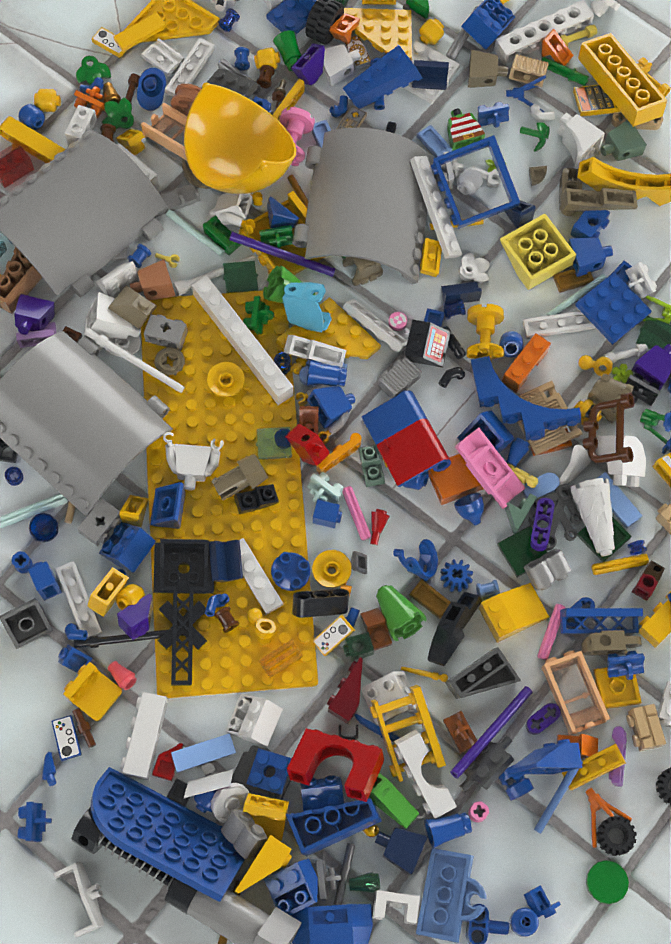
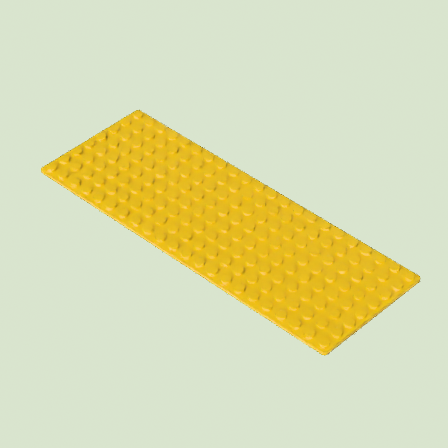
M263 290L221 293L242 321L244 318L252 317V314L246 312L245 304L246 302L254 301V296H260V300L270 306V311L274 312V318L268 320V324L263 325V333L257 335L254 330L250 331L293 385L294 391L293 372L290 370L292 366L291 355L283 353L284 349L276 343L277 338L289 329L284 304L264 299ZM193 295L150 300L157 305L152 315H163L171 320L178 319L187 325L188 333L181 350L184 355L185 365L182 371H179L176 375L168 376L183 385L185 389L180 393L143 370L144 398L148 401L151 397L157 396L170 408L163 420L173 428L171 433L174 435L166 436L167 440H172V444L211 447V441L215 439V446L220 447V441L223 440L224 442L223 447L219 449L221 453L217 469L211 476L206 477L204 482L196 481L195 490L185 489L180 529L150 525V536L156 541L155 543H160V539L209 540V542H227L244 538L283 602V606L266 615L244 577L228 582L214 581L213 594H194L193 606L200 601L205 607L211 596L227 594L229 602L223 607L216 608L215 613L229 606L235 621L238 620L239 625L233 630L224 633L219 619H216L214 616L208 617L205 613L193 624V627L207 642L199 650L194 645L192 647V686H171L172 645L166 650L158 642L159 639H155L157 695L166 696L167 698L317 686L318 674L316 649L313 642L315 639L313 617L300 618L292 614L293 595L296 592L311 591L310 577L302 588L295 591H287L278 587L271 576L272 564L283 552L297 553L308 561L300 457L285 437L297 426L295 394L280 405H277ZM148 318L141 327L142 361L157 370L155 357L160 350L167 347L145 341L144 331L149 320ZM167 357L166 364H169L171 367H173V361H171L169 357ZM221 362H232L242 369L245 383L238 394L231 397H220L209 389L207 375L214 365ZM228 380L223 381L224 384H229L230 382ZM163 436L146 448L149 521H151L155 489L179 482L184 484L185 481L179 480L177 474L171 471L167 463L165 449L167 443L163 440ZM255 454L268 476V479L257 487L273 484L279 502L266 508L239 514L234 495L223 501L216 491L212 480L239 466L238 460ZM248 486L238 493L253 491L254 489ZM155 544L151 548L152 589L154 587ZM181 565L178 570L185 574L189 572L190 568L187 565ZM153 593L154 631L167 630L173 626L158 610L166 601H169L173 606V593ZM177 593V596L184 602L189 597V594ZM182 608L179 613L184 616L187 611ZM251 608L260 609L263 614L262 619H269L275 623L276 629L273 637L263 639L256 635V624L249 622L247 619V613ZM180 636L179 639L183 642L186 637ZM181 648L176 653V657L183 662L188 657V653ZM183 668L176 673V681H188V673Z

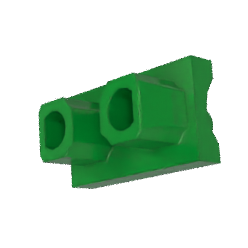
M291 225L259 231L261 242L277 248L291 245L293 242Z
M254 296V301L246 302L245 310L248 314H252V317L243 319L247 328L254 330L257 335L262 334L263 325L268 324V320L274 318V312L270 311V306L260 300V296Z

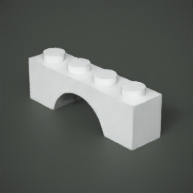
M414 730L395 740L396 748H394V751L399 760L403 759L406 765L403 769L407 777H412L415 782L412 787L418 797L422 796L424 800L422 807L426 814H431L436 819L456 808L457 806L447 787L430 784L423 778L421 765L425 755L428 753V749L420 733Z

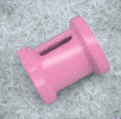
M475 802L468 811L469 818L476 823L485 820L489 814V808L483 802ZM477 807L479 808V810H483V813L480 815V817L478 816V814H474V811L477 809Z

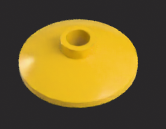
M221 362L214 365L207 375L209 389L220 397H231L238 394L245 383L242 369L232 362ZM228 380L230 382L229 384H224L223 381Z
M327 550L320 553L315 558L312 566L315 580L327 588H336L345 584L350 578L352 570L348 557L337 550ZM333 568L336 572L334 574H330L328 570Z

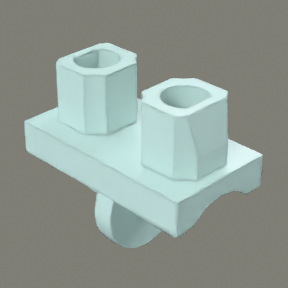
M324 472L318 475L314 473L307 486L311 490L310 493L314 495L313 502L316 503L317 500L338 504L344 487L339 483H335L333 486L328 484L330 478Z

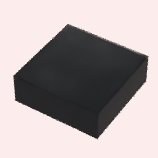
M176 778L167 798L186 807L190 797L184 798L187 783Z

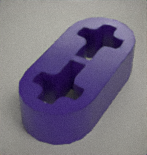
M548 703L526 721L527 731L530 734L538 735L560 717L561 711L559 706L554 703ZM547 708L555 710V717L549 716L547 719L544 717L548 712ZM541 719L542 723L538 726L539 730L537 728L532 729L531 721L537 722Z

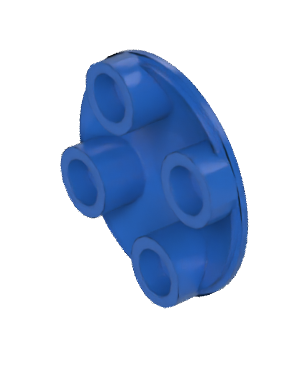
M283 552L272 564V579L278 587L284 590H298L305 586L309 580L310 564L303 556L297 553Z

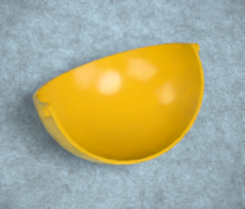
M207 82L202 85V89L189 110L184 131L185 155L193 174L206 186L230 194L253 193L275 183L288 170L296 156V145L289 132L273 115L247 97L230 89Z

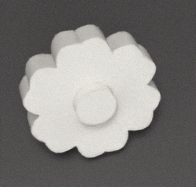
M593 0L590 4V10L601 17L609 7L617 11L620 4L615 0Z

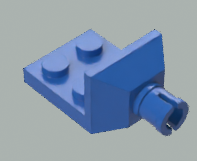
M284 0L266 14L267 19L281 32L291 30L297 34L306 27L309 13L317 0Z

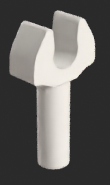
M471 166L472 169H477L481 173L482 178L486 179L488 187H498L499 182L492 179L501 180L497 169L488 173Z

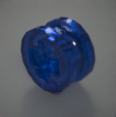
M9 467L5 471V479L10 485L17 486L22 483L24 476L18 467ZM14 472H16L18 478L14 477L15 480H12L10 475H14Z
M638 540L628 544V548L631 549L630 555H637L647 551V547H644L645 541Z

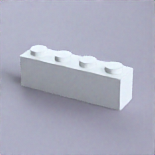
M143 692L142 697H138L136 709H138L137 717H133L131 722L132 736L128 737L126 742L127 756L123 757L120 767L124 775L149 780L169 701L166 696Z

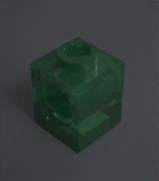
M369 632L345 639L346 645H343L345 656H349L351 661L358 660L360 657L365 658L374 655L375 650ZM355 643H360L363 646V650L355 651L352 646Z

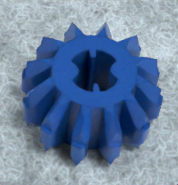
M455 559L452 560L451 564L446 562L445 568L440 571L442 574L440 581H446L443 587L451 586L450 592H453L454 588L457 589L458 593H461L462 588L467 590L469 588L468 584L473 581L471 578L473 571L468 570L470 565L466 564L463 566V560H460L459 564L456 563ZM459 574V575H460V578H459V577L454 578L453 575Z

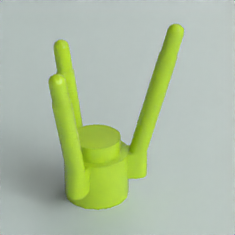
M651 296L644 297L664 307L662 311L664 318L646 317L642 321L670 324L671 305Z

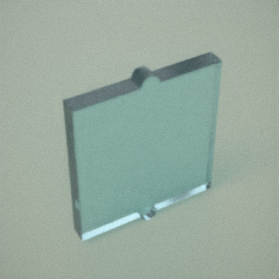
M290 427L257 429L258 442H256V446L258 447L259 460L292 458L291 444L285 437L290 432Z

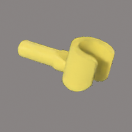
M159 253L155 254V257L169 262L171 268L177 267V264L172 262V260L180 261V257L176 254L170 257Z

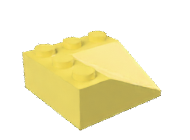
M546 214L500 238V242L517 276L528 290L572 266L576 257V253Z

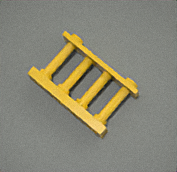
M418 685L409 687L411 693H408V696L380 706L378 701L375 699L371 700L372 706L370 711L373 719L377 718L392 764L389 766L390 773L399 782L403 781L401 772H404L403 767L406 765L405 763L398 765L394 751L396 745L391 744L388 733L416 723L422 725L424 732H421V737L424 743L428 744L430 750L425 755L422 765L434 763L438 768L446 766L421 687ZM409 704L415 705L417 712L414 713V716L385 725L383 713Z

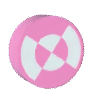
M402 312L392 313L388 322L390 328L394 331L405 329L407 325L406 315Z

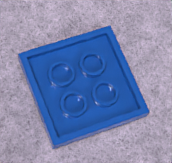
M615 272L575 304L612 345L652 312Z

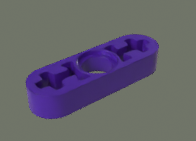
M541 498L537 502L530 542L531 547L536 551H544L548 547L555 507L554 502L550 498ZM544 505L548 506L546 515L542 514ZM545 521L548 523V526L540 528L537 523ZM539 534H543L541 544L537 543Z

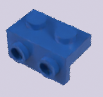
M329 775L322 779L312 778L309 786L300 783L303 811L344 803L341 777Z

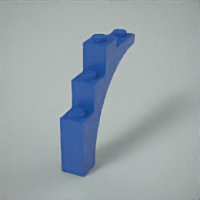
M489 356L471 360L480 407L488 408L499 404L503 424H514L522 420L526 440L535 441L545 437V429L555 430L561 426H575L581 423L580 408L553 409L532 404L521 399L504 385L493 369Z

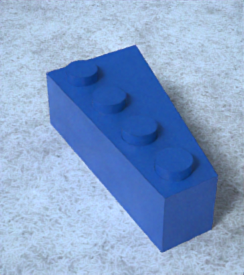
M397 45L344 86L343 89L354 105L361 109L379 100V97L383 95L388 96L393 93V90L399 87L404 88L414 80L419 81L423 77L401 46Z

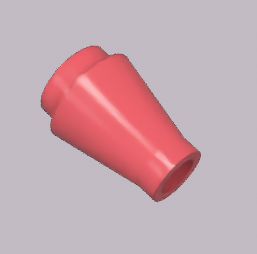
M117 661L112 662L108 666V670L120 688L128 690L136 683L135 673L120 665Z

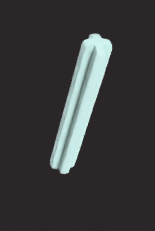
M59 493L0 517V529L67 503V499Z

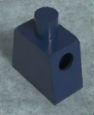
M394 828L391 836L379 831L375 843L386 848L382 856L383 858L411 876L428 837Z

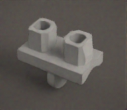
M322 859L316 860V863H313L312 866L318 876L317 898H320V900H330L328 882L330 883V890H335L336 881L342 880L341 875L335 876L333 867L328 868L329 876L327 877L326 861Z

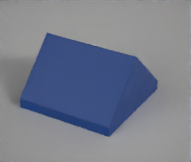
M179 482L155 489L150 525L180 529L186 493L183 483Z

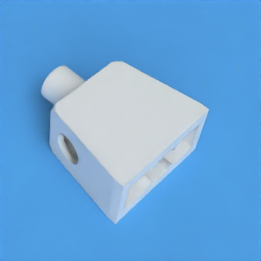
M343 44L325 49L323 71L331 86H334L355 72L353 62L361 59L357 49L348 53Z

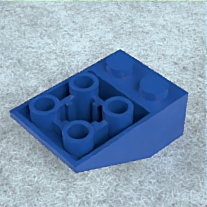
M484 0L461 27L486 50L513 21L515 16L510 9L500 3V0Z

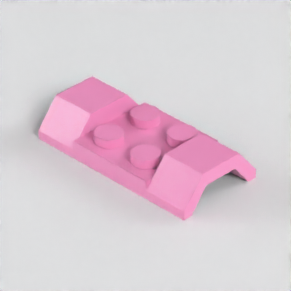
M480 428L474 430L455 446V449L465 460V465L488 495L491 494L502 509L507 507V502L525 489V486Z

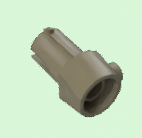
M255 454L238 460L239 466L212 480L216 491L223 501L248 486L254 489L268 479Z

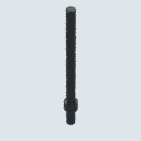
M169 629L146 632L134 640L127 634L106 637L90 636L86 640H74V648L89 646L90 648H98L99 645L159 639Z

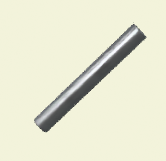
M347 843L340 873L342 880L338 882L333 905H342L355 849L354 844Z

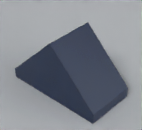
M520 200L519 206L504 212L518 229L533 220L536 207L533 204Z

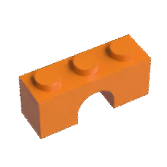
M535 333L504 373L502 379L504 385L517 393L535 365L538 366L548 353L551 343Z

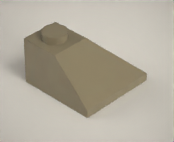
M126 285L108 309L140 329L157 305Z

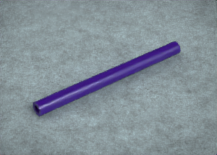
M233 231L230 235V241L331 277L334 275L335 268L311 259L307 260L305 257Z
M525 686L450 771L455 778L458 779L530 697L533 692L529 687Z

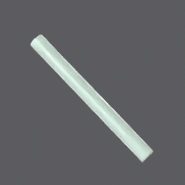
M172 210L167 211L166 216L218 255L222 256L225 253L224 249Z
M601 274L550 310L547 316L557 315L603 282L607 278L606 275Z

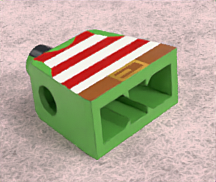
M459 108L451 111L452 118L448 119L447 132L452 151L484 139L485 132L472 113L462 115Z

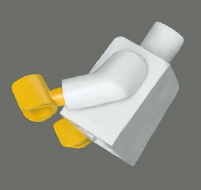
M254 192L253 194L225 193L218 198L216 207L210 210V217L212 218L216 215L223 225L245 226V231L252 234L254 232L253 228H256L255 221L253 219L244 221V219L247 218L252 199L254 205H262V194L260 192Z

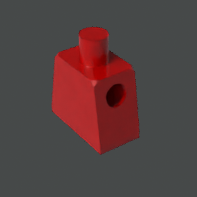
M298 424L285 436L305 463L317 466L330 453L320 437L301 424Z

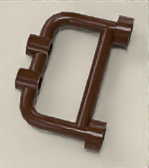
M632 393L622 394L620 399L600 402L592 407L589 420L583 422V428L585 432H588V438L582 441L583 447L588 450L591 461L595 463L621 460L623 463L633 461L634 454L632 448L629 446L624 447V409L634 407L635 401ZM616 407V453L596 455V448L598 447L596 430L599 428L597 414L600 410Z

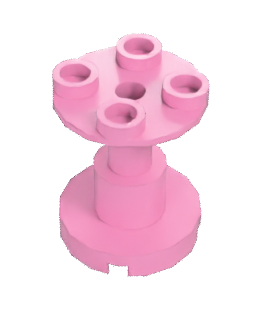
M290 107V110L285 108L281 112L280 123L289 132L296 145L297 141L302 138V134L310 133L313 130L315 119L310 117L311 114L301 108ZM297 145L296 156L291 164L292 166H299V163L305 159V152Z

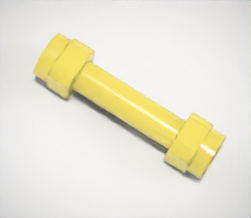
M594 24L585 27V30L568 36L564 34L560 37L568 46L570 42L586 36L587 38L593 37L597 34V28Z

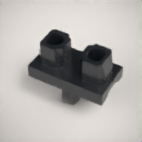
M638 373L630 375L625 384L629 383L634 386L632 395L634 396L635 403L639 399L652 406L660 393L658 390L659 385L654 382H650V384L643 382V376Z

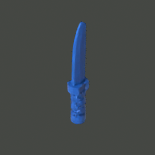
M357 713L354 715L360 724L383 738L379 726ZM392 732L388 733L392 742L401 738Z

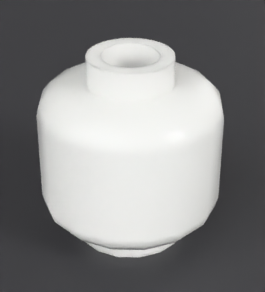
M466 168L457 178V188L464 195H473L482 185L483 179L477 169Z

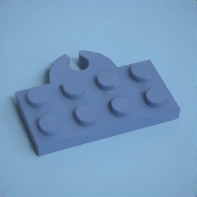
M431 849L416 930L417 935L459 943L462 921H472L482 914L485 907L481 905L472 907L470 904V899L473 895L487 899L483 886L477 880L470 878L474 856Z

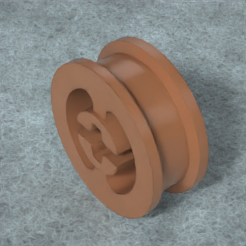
M192 84L178 85L175 90V96L171 99L172 108L188 116L192 103L202 88Z

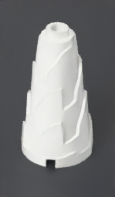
M603 478L583 481L579 483L580 488L576 489V485L571 486V494L597 554L600 553L601 556L613 554L612 550H615L609 480L607 478L604 480Z

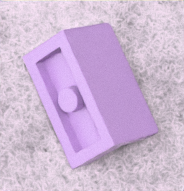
M51 322L43 330L29 331L27 335H23L20 332L16 333L20 348L36 346L43 340L56 334V324Z

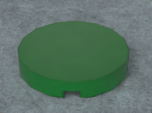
M606 860L597 862L591 867L587 873L586 886L590 895L598 902L612 904L624 898L628 891L629 880L622 866L616 862Z

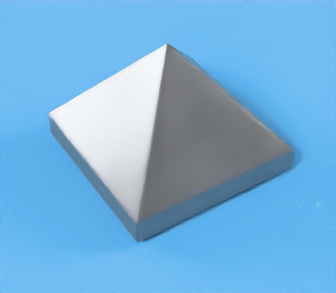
M353 551L350 561L352 570L367 574V555Z

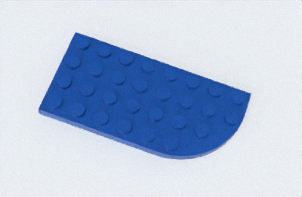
M111 767L104 772L94 787L90 805L91 813L97 827L110 842L220 902L246 860L222 834V826Z

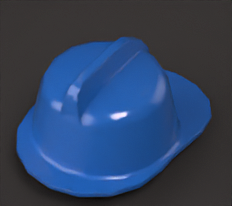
M146 69L138 80L137 100L139 105L148 111L159 108L164 98L166 78L160 69Z

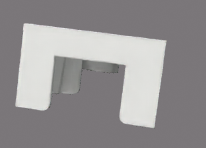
M377 890L375 892L372 919L382 920L385 917L386 903H390L389 907L402 909V905L405 906V924H417L420 896Z

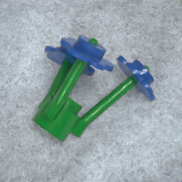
M645 409L640 418V422L645 424L643 428L649 430L666 444L662 448L663 454L667 451L671 452V438L669 440L665 439L652 428V426L656 427L659 421L662 420L664 421L663 427H665V431L669 432L671 430V411L663 415Z

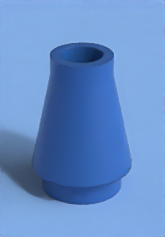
M520 438L512 441L506 463L516 467L529 451L528 447L530 444Z

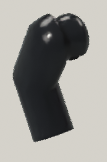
M461 367L446 370L438 384L446 388L452 378L463 379L465 372Z

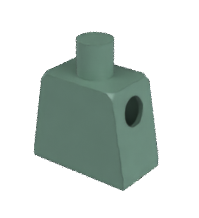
M627 120L607 134L605 145L601 146L600 150L603 156L612 153L615 160L621 161L643 155L647 144L636 127H633Z

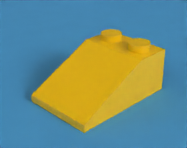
M531 583L495 595L481 602L479 610L497 643L549 618Z
M270 835L233 893L238 895L282 867L284 869L292 858V855L289 854L292 849Z

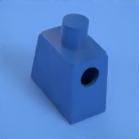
M597 237L569 239L568 244L576 253L572 265L576 271V277L586 275L587 272L602 269L606 257L613 256L611 245L602 247Z

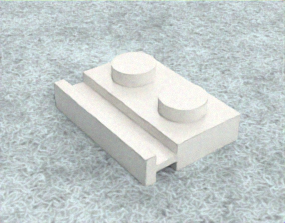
M159 38L155 44H151L142 53L144 60L153 67L160 69L167 77L184 61L182 55Z

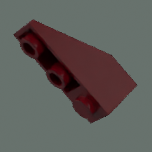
M361 657L357 662L355 660L352 662L348 669L350 672L347 679L342 678L337 687L340 689L337 695L332 694L327 702L329 706L328 712L346 724L350 723L360 704L363 662Z

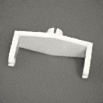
M82 862L74 863L53 874L54 878H59L74 871L80 896L91 919L92 925L75 932V938L104 926L97 898L103 895V891H97L101 889L98 883L92 886Z

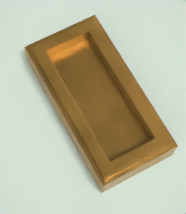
M572 269L555 274L553 279L559 293L592 282L594 279L591 272L576 277V270Z
M423 579L420 580L409 594V596L438 619L442 618L451 603Z

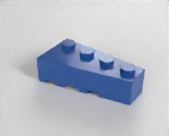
M368 798L367 802L358 800L336 806L331 805L320 809L286 814L300 851L306 857L382 822L375 803L371 798Z

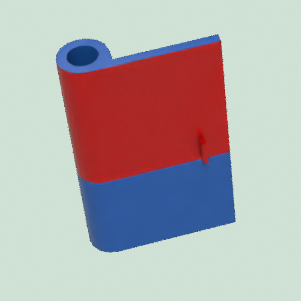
M401 391L397 396L361 416L398 487L432 468L434 471L440 472L450 466L451 460L412 391Z

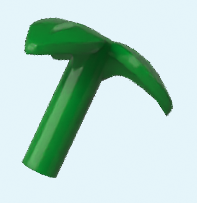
M542 122L536 123L538 130L523 126L520 128L521 134L539 138L534 152L540 150L549 137L550 127Z

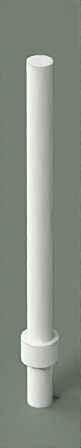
M89 328L85 331L84 334L96 341L97 345L102 348H108L176 391L182 393L185 389L183 385L109 341V338L103 334L99 335Z

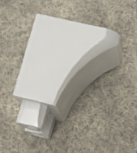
M565 113L560 118L559 123L561 126L557 134L563 137L562 143L572 156L574 168L578 169L579 162L596 157L600 153L604 132L578 114L572 117Z
M98 292L87 313L85 331L89 328L97 334H103L108 338L126 340L128 335L137 338L141 328L138 329L108 309L115 298Z

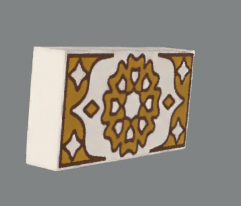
M358 35L351 37L349 44L343 42L348 53L356 49L359 51L361 59L353 62L356 70L370 66L371 58Z

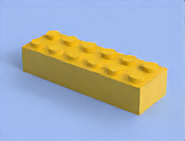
M611 33L581 44L578 56L579 61L633 127L663 116L667 99Z

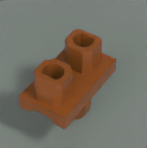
M462 711L443 719L460 753L470 749L476 743L477 739Z

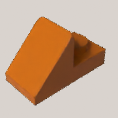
M344 13L330 27L329 31L335 39L349 44L352 31L359 25L360 18Z
M552 29L542 41V57L551 55L555 62L565 66L574 55L556 30Z
M580 734L579 736L557 735V741L570 739V743H579L581 758H588L598 753V738L586 734Z

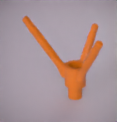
M589 788L585 793L589 797L588 801L591 804L592 847L596 848V811L602 808L610 817H613L614 814L611 812L613 811L630 822L632 818L607 803L598 793L596 794L592 788Z

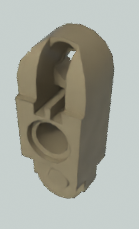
M564 168L560 178L559 210H561L564 216H573L577 212L562 211L561 194L566 188L582 190L583 181L577 178L578 169Z
M607 630L600 633H592L581 643L582 654L587 656L613 653L621 655L627 653V648L642 646L641 637L625 636L624 630Z

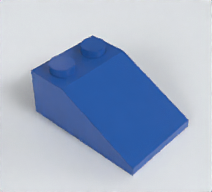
M570 739L558 740L556 745L555 743L543 744V748L534 750L508 769V774L554 775L582 768L579 743H570Z

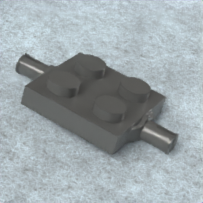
M506 735L499 744L490 741L463 772L467 779L459 787L466 792L474 783L487 790L514 761L512 755L505 751L507 746L513 742L512 739Z

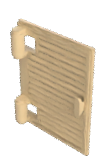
M553 381L518 395L521 399L538 406L568 409L561 395L556 392ZM548 391L550 397L547 398L544 392ZM519 420L517 423L519 424L522 432L524 433L522 420ZM575 425L568 426L571 432L567 433L564 428L566 426H561L555 430L545 429V437L539 440L527 441L535 455H538L582 435V431Z

